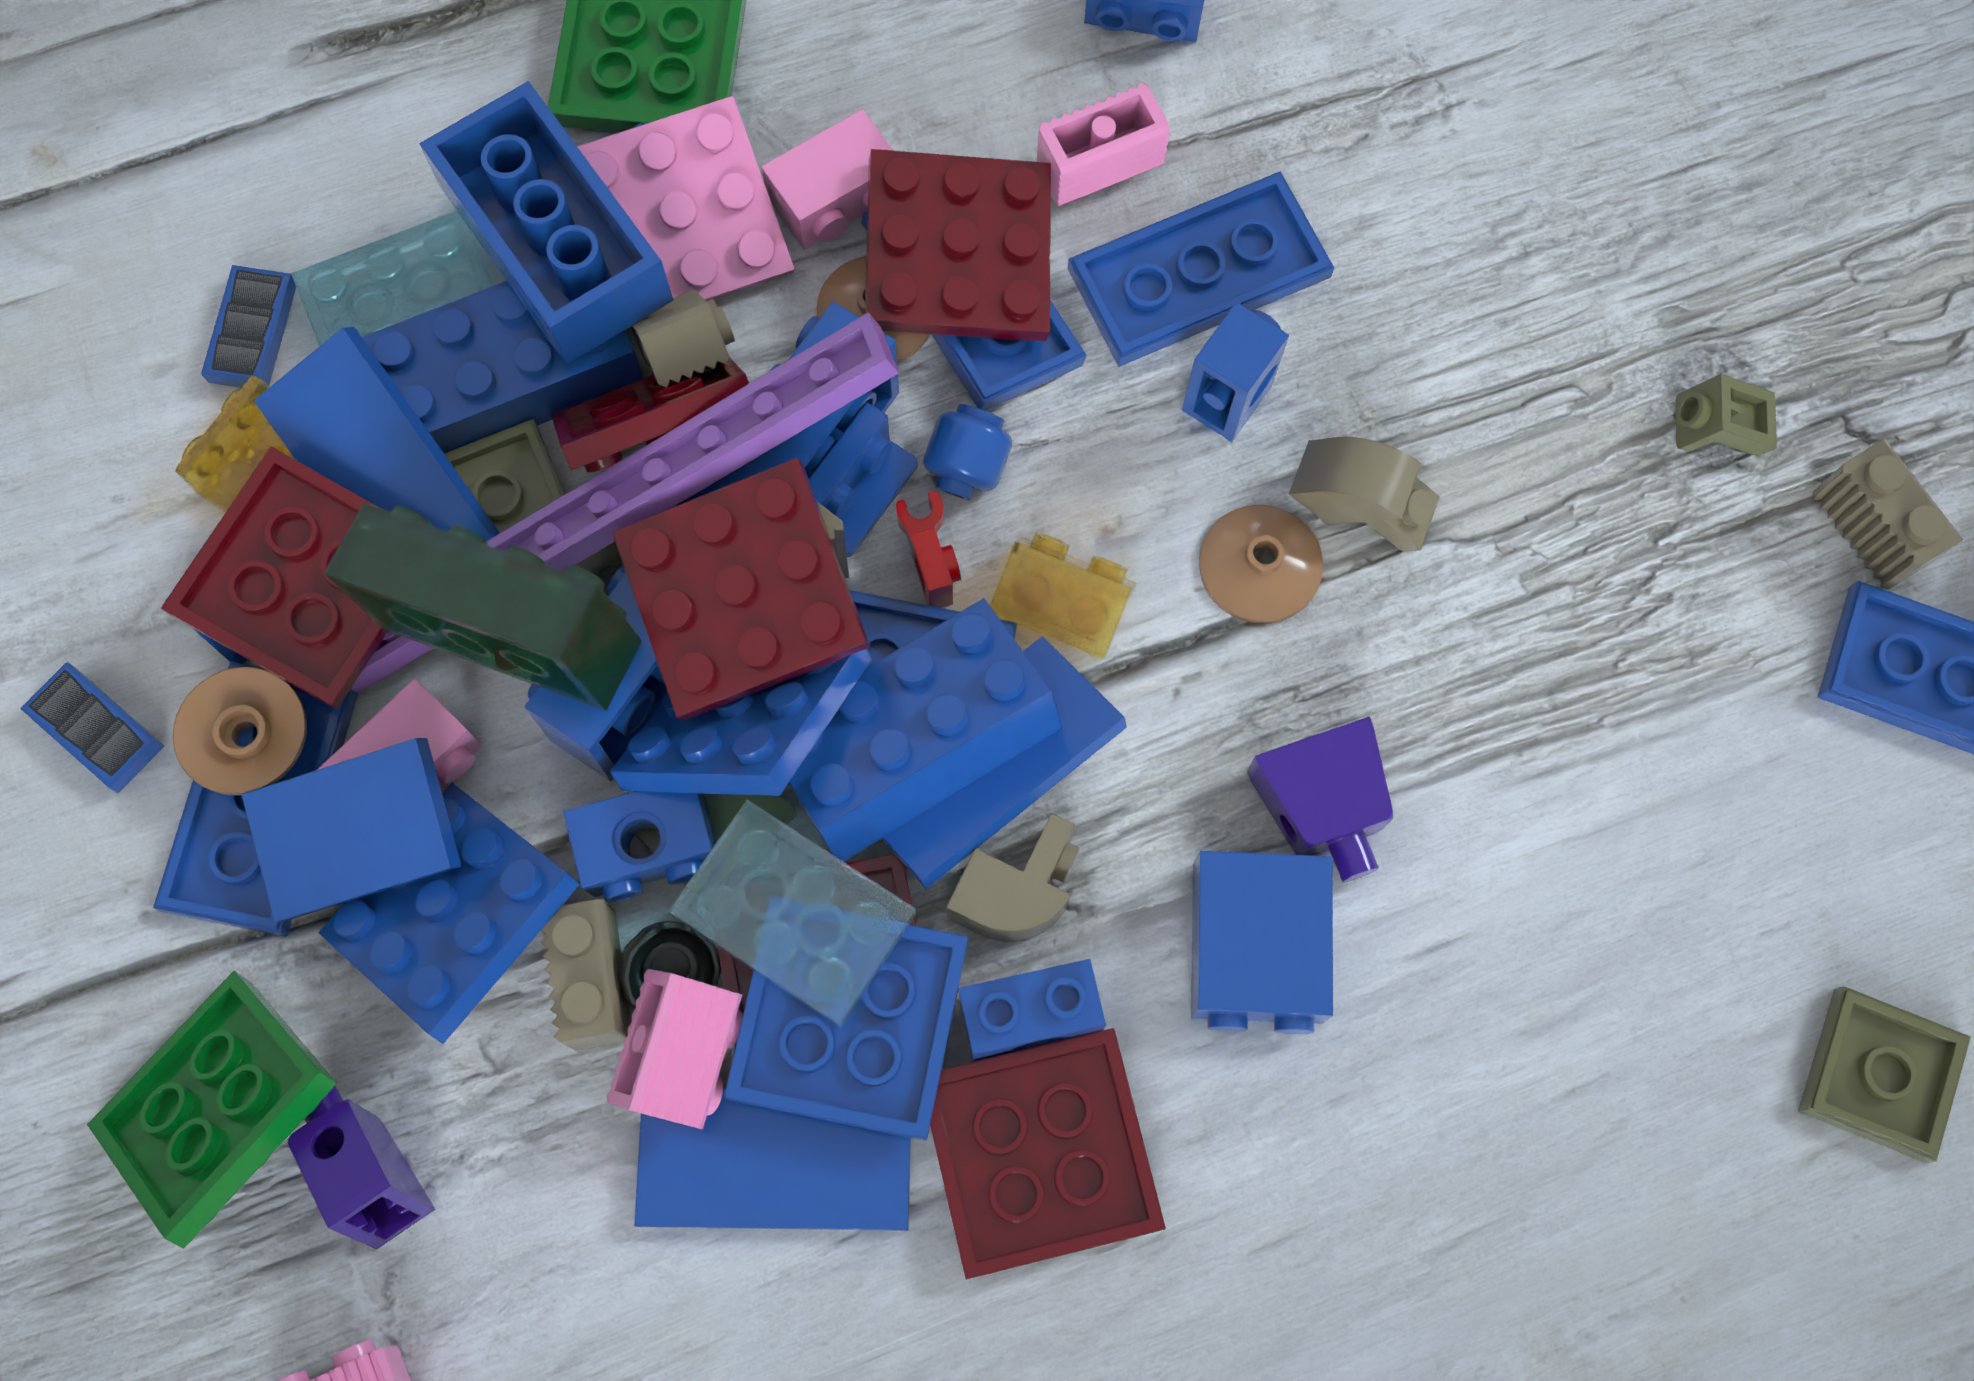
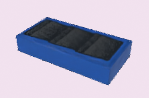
M232 265L201 375L208 383L266 391L269 388L297 287V282L290 273Z
M66 662L20 708L109 789L116 793H119L164 747L158 739L69 662Z

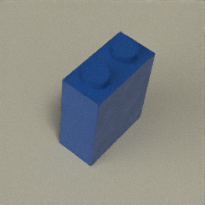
M1200 851L1193 863L1191 1018L1208 1019V1029L1215 1031L1248 1030V1021L1274 1022V1032L1314 1033V1023L1322 1024L1333 1016L1332 856Z

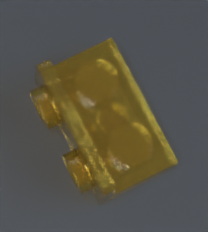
M255 375L251 376L242 388L234 390L226 398L219 416L203 435L194 438L187 445L182 455V461L175 469V472L195 493L225 513L271 446L295 459L253 401L269 388L263 380Z
M1035 532L1032 540L1022 537L1014 541L990 603V607L995 614L1104 659L1109 651L1129 598L1133 595L1137 585L1136 582L1125 578L1128 569L1116 562L1093 555L1090 563L1067 555L1070 547L1069 544L1039 532Z

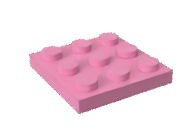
M734 96L577 146L661 259L673 298L695 289L703 299L709 301L794 273L795 269Z

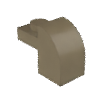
M1332 437L1309 440L1289 492L1290 496L1326 524L1365 522L1402 552L1420 551L1422 549L1440 498L1438 494L1417 478L1421 463L1415 458L1392 446L1358 437Z
M1051 813L1023 871L975 849L946 907L947 919L984 937L1003 942L1024 941L1047 931L1063 915L1070 900V893L1051 885L1050 882L1053 878L1064 883L1080 848L1070 843L1075 824Z

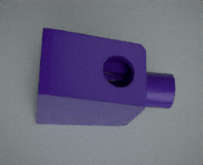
M1370 716L1254 757L1247 769L1249 779L1295 855H1315L1329 850L1343 883L1364 877L1379 869L1366 836L1383 830L1393 819V809L1376 734Z
M336 1086L320 1101L316 1109L307 1115L304 1119L306 1124L293 1132L288 1138V1146L327 1227L333 1231L377 1250L435 1210L383 1122L376 1115L349 1099L343 1100Z

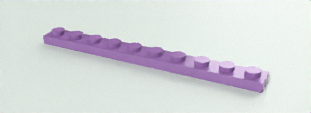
M869 312L420 581L351 689L356 693H360L615 542L612 532L671 509L899 374L879 324Z

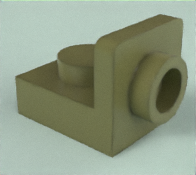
M1719 374L1679 393L1676 396L1677 448L1690 452L1710 442H1716L1755 456H1760L1777 449L1775 392L1724 374Z

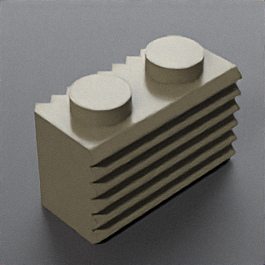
M695 289L674 297V301L631 326L648 369L657 383L666 388L670 380L679 383L682 375L691 378L694 370L703 373L705 366L714 369L717 361L726 364L729 354L725 345L735 342L733 332L722 307H717L714 299L706 301Z
M1886 439L1842 464L1813 491L1812 499L1821 501L1820 509L1828 511L1827 519L1836 520L1835 529L1843 530L1842 538L1851 540L1850 548L1858 550L1857 558L1866 560L1865 568L1873 570L1872 578L1881 580L1880 588L1889 590L1964 540Z
M593 899L562 905L541 930L546 935L541 944L548 949L543 957L550 962L544 970L552 975L547 984L554 988L548 996L555 1001L550 1010L557 1017L552 1024L559 1028L554 1038L575 1051L621 1043L628 1036L627 1028L632 1022L629 1002L623 996L618 975L622 954L616 912L604 899Z

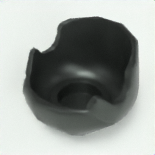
M679 921L657 922L644 927L624 947L618 969L623 996L635 1010L636 1000L640 996V987L644 983V974L648 969L680 975L716 987L721 973V965L715 944L694 925Z

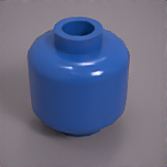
M959 404L956 412L948 411L942 413L936 421L923 457L924 467L930 473L939 477L935 488L965 500L971 499L974 490L989 492L995 489L1001 479L1013 442L1011 436L1002 429L1005 420L990 412L965 404Z

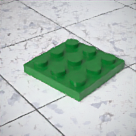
M567 0L547 107L562 127L620 133L640 123L645 125L731 97L747 0Z
M233 971L93 1117L87 1126L163 1238L184 1249L206 1224L215 1218L219 1210L256 1170L265 1164L270 1155L307 1115L316 1109L320 1101L332 1090L337 1082L252 982L236 971Z

